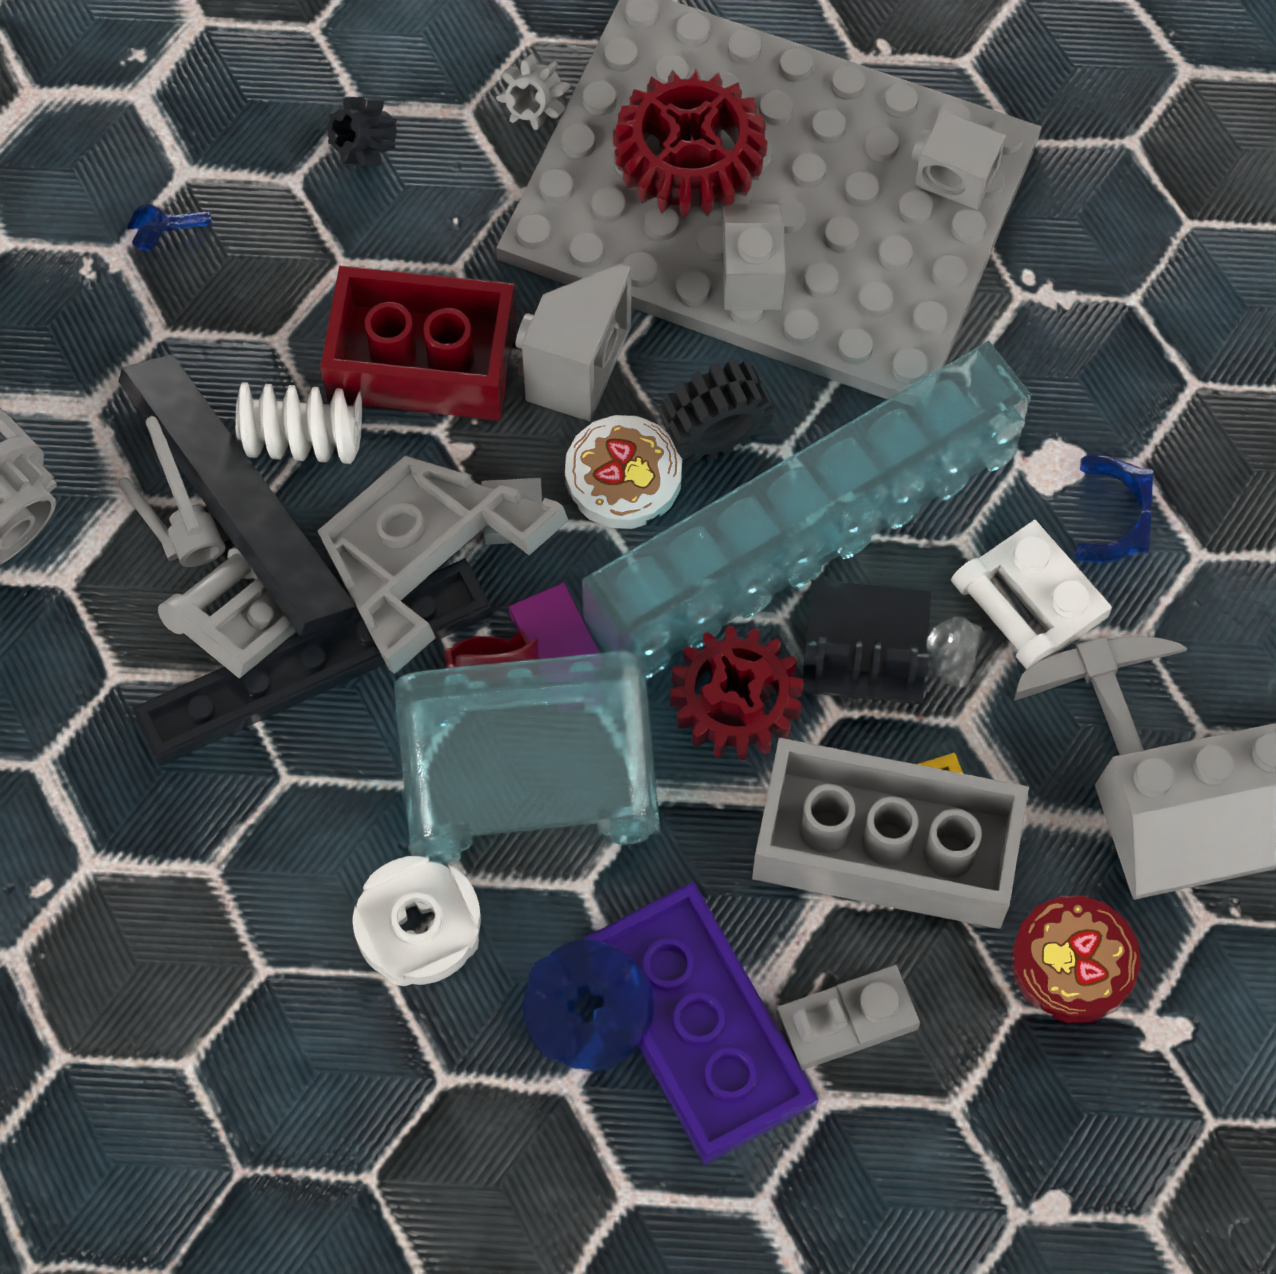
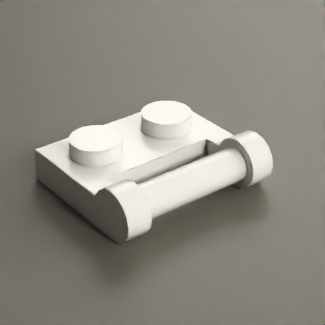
M1036 520L1030 522L980 558H974L965 563L951 578V582L962 595L970 594L1018 650L1016 658L1026 670L1038 661L1057 654L1109 617L1112 606ZM998 575L1047 632L1036 635L992 584L990 579Z

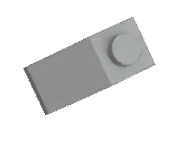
M722 204L724 310H782L786 271L784 221L780 204H732L727 206Z

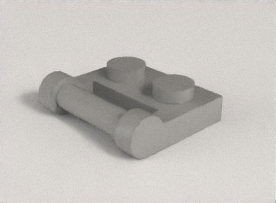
M236 546L229 550L228 559L192 588L183 595L177 593L171 595L158 607L160 619L169 630L176 634H186L239 679L296 632ZM242 578L255 579L254 582L210 617L202 611Z

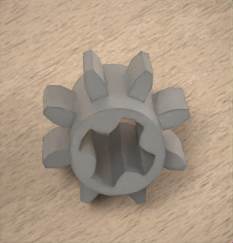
M532 54L521 61V71L517 67L510 66L501 74L504 81L510 85L497 96V101L506 102L509 111L512 113L509 120L511 123L518 119L530 120L533 129L538 130L545 123L546 114L557 119L564 112V105L557 99L570 88V83L561 82L558 74L555 72L557 62L554 61L548 66L537 65L536 59ZM532 85L538 90L535 99L529 95Z

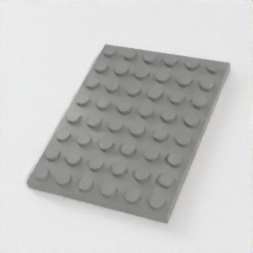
M619 0L496 247L497 260L566 285L618 264L631 267V308L925 413L1039 140L1042 127L672 0ZM696 68L701 76V80L709 81L719 72L723 80V88L739 83L742 90V98L754 97L755 104L757 105V114L763 115V120L766 124L767 155L763 159V171L758 180H752L751 189L748 191L747 197L735 194L734 203L732 204H780L784 221L786 271L782 310H724L721 204L714 202L713 210L708 217L700 207H691V211L684 219L680 213L679 206L671 205L661 214L660 209L657 207V198L641 203L640 197L637 195L638 187L626 188V184L623 181V171L618 170V167L615 165L614 151L616 147L613 146V131L616 129V125H618V114L621 111V106L629 105V98L632 96L634 89L647 92V84L651 77L665 84L668 83V76L672 69L680 79H690V75ZM942 110L1006 135L1000 166L978 210L915 186L918 162L911 160L914 145L924 127L930 130L933 129ZM722 129L717 137L722 139V147L731 152L735 145L730 136ZM651 134L645 143L657 157L662 152V148L659 146V139Z

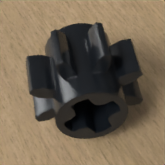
M344 97V109L329 115L328 143L337 151L342 152L340 162L343 164H360V166L381 165L380 153L395 149L396 146L394 144L397 135L396 118L383 111V99Z

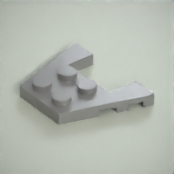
M404 456L317 532L386 665L395 674L435 639L430 624L401 602L406 595L487 525L530 555L567 523L568 518L564 507L557 501L544 498L542 503L522 498L520 491L504 485H499L497 488L492 489L472 483L470 476Z

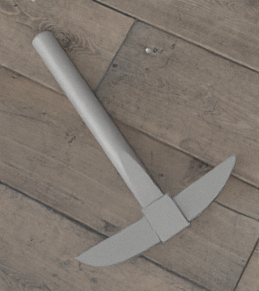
M1105 636L1077 644L1076 649L1049 656L1029 667L1019 680L1014 701L1085 678L1086 683L1092 682L1119 754L1124 755L1143 751V745L1115 676L1117 670L1120 667L1185 652L1187 648L1174 641L1143 636L1120 637L1107 640Z

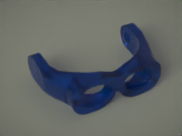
M1088 455L1080 459V470L1083 473L1109 475L1123 482L1135 496L1141 510V516L1135 527L1117 542L1109 544L1082 543L1077 545L1075 548L1076 559L1084 562L1101 563L1121 560L1135 555V553L1148 554L1151 533L1153 469H1142L1106 456Z

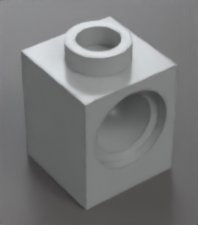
M942 110L933 129L930 130L924 127L914 145L911 160L918 162L915 186L978 210L1000 166L1006 135Z

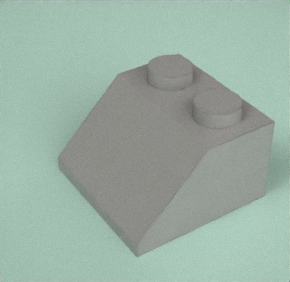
M618 264L543 294L535 314H525L517 333L516 347L522 349L518 376L524 377L526 401L589 422L592 421L631 328V267Z

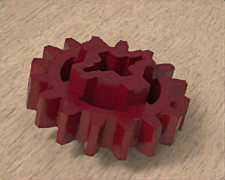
M727 626L725 640L717 642L713 635L706 632L702 637L703 650L700 652L693 647L686 646L683 650V662L686 667H673L672 683L678 687L670 690V707L681 708L676 713V725L678 729L694 726L692 745L695 747L700 746L707 739L713 741L714 757L720 758L725 752L726 747L731 746L735 747L739 760H746L748 746L756 744L759 750L767 754L771 751V734L787 739L790 736L791 724L787 719L793 720L800 717L802 703L795 698L802 696L804 683L801 678L791 677L796 671L797 661L794 656L779 660L781 641L777 638L766 646L759 644V629L752 628L746 640L737 638V633L733 626ZM708 670L711 683L701 687V694L696 695V685L701 676ZM726 684L729 688H733L734 691L726 693ZM777 690L776 704L766 716L763 712L764 705L762 702L770 699L771 692ZM747 692V699L745 701L744 697L740 698L739 695Z

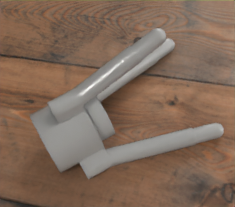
M148 417L146 425L179 509L170 516L171 526L169 529H167L149 503L127 477H122L119 480V486L160 540L169 561L179 559L180 564L184 567H197L207 564L222 555L226 547L224 541L230 538L210 510L208 513L204 511L201 505H191L156 417Z

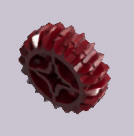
M696 68L690 75V79H680L672 69L668 76V83L663 84L651 77L647 84V92L634 89L632 96L629 98V105L621 106V111L618 114V125H616V129L613 131V146L616 147L614 151L615 165L618 167V170L623 171V181L626 184V188L638 187L637 195L640 197L641 203L657 198V207L660 209L661 214L671 205L679 206L680 213L684 219L691 211V207H700L708 217L713 210L714 202L727 206L734 203L735 194L747 197L748 191L751 189L752 180H758L763 171V159L767 155L768 141L765 139L766 124L763 120V115L757 114V105L755 104L754 97L742 98V90L739 83L723 88V80L719 72L709 81L701 80V76ZM722 129L730 136L735 145L731 152L722 147V139L717 137ZM651 134L659 139V146L662 148V152L657 157L645 143Z

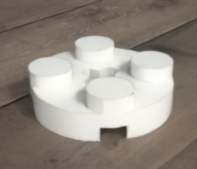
M403 857L377 869L370 875L363 886L364 891L358 899L357 908H354L352 919L356 941L368 964L376 971L385 975L388 981L395 985H422L440 981L459 970L478 948L481 915L475 890L468 879L459 870L450 865L447 868L440 863L429 862L427 857ZM417 906L422 914L433 912L435 919L428 923V931L416 934L413 930L405 932L399 926L407 921L406 910L410 907Z

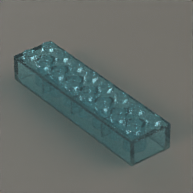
M987 341L582 579L584 623L598 650L623 685L637 676L641 679L654 676L668 665L672 655L686 648V646L690 645L693 648L701 647L704 633L709 632L716 637L720 633L722 625L739 615L743 618L754 616L770 603L774 594L789 585L793 588L804 586L820 573L824 564L839 555L844 559L854 556L869 544L871 536L888 526L892 529L904 526L919 513L921 506L936 497L946 500L954 496L966 486L971 476L985 468L989 471H994L1008 463L1017 453V445L1022 428L1025 425V416L1031 393L991 342Z

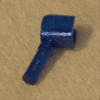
M143 204L134 211L127 228L132 230L138 229L132 241L134 247L141 250H151L155 248L162 232L209 226L212 224V219L209 211L165 215L160 208L151 204Z

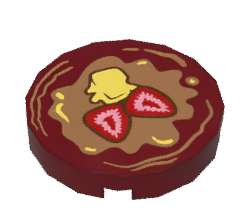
M1060 896L1037 906L1021 923L1011 951L1013 977L1024 998L1034 1007L1038 1008L1039 1006L1043 1011L1052 1014V1018L1066 1023L1094 1022L1114 1013L1134 989L1141 967L1139 944L1127 920L1108 904L1086 896Z

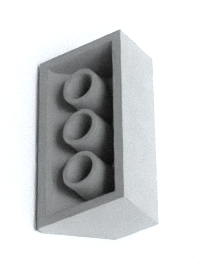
M1276 723L1114 756L1095 783V788L1133 900L1276 869Z

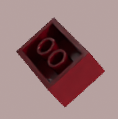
M339 265L320 366L327 402H331L336 388H342L346 403L354 405L360 392L362 406L501 421L517 319L514 284Z

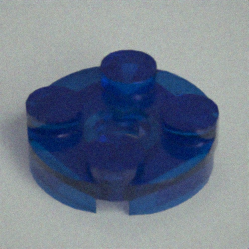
M596 940L571 942L555 949L547 957L539 959L529 972V984L525 990L523 1006L528 1032L544 1056L572 1069L596 1072L607 1070L623 1063L634 1053L631 1050L639 1043L643 1033L647 1034L654 1015V995L650 981L643 969L627 953L614 946ZM586 989H590L592 995L603 997L604 1007L594 1010V1021L590 1023H585L581 1014L574 1013V1003L580 1000L581 992Z

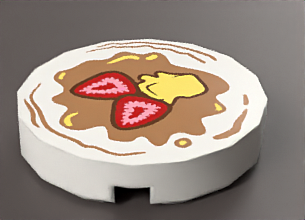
M613 415L592 422L576 435L566 453L565 485L569 495L571 494L572 499L577 503L578 509L588 519L608 528L633 529L646 525L647 520L655 518L658 514L662 516L672 507L681 490L682 458L677 453L669 434L658 424L639 416Z

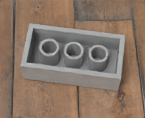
M779 738L755 853L752 879L1000 929L1010 906L1029 787Z

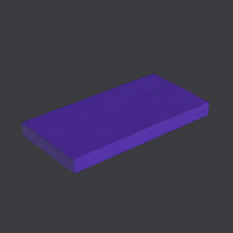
M694 881L582 938V945L704 1165L818 1104V1097Z

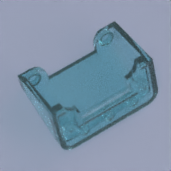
M607 652L427 670L404 675L395 681L396 718L411 856L427 857L429 862L440 864L451 863L460 859L461 852L471 847L473 843L472 836L597 824L600 834L610 836L613 843L620 845L637 844L647 840L649 835L660 834L644 660L641 656L629 652Z

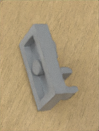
M897 965L778 1006L776 1010V1015L788 1046L802 1070L916 1031L920 1025L919 1018Z

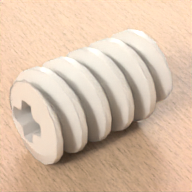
M247 382L241 383L237 397L235 431L237 442L239 445L242 442L247 457L257 458L266 444L270 458L280 460L289 445L294 460L304 461L308 457L313 445L319 462L327 463L331 459L335 447L342 463L351 464L354 461L361 439L362 400L360 392L354 405L347 406L342 388H336L330 405L323 403L319 387H312L307 402L300 403L295 385H289L283 401L280 402L276 401L272 384H265L260 399L253 400L249 384Z

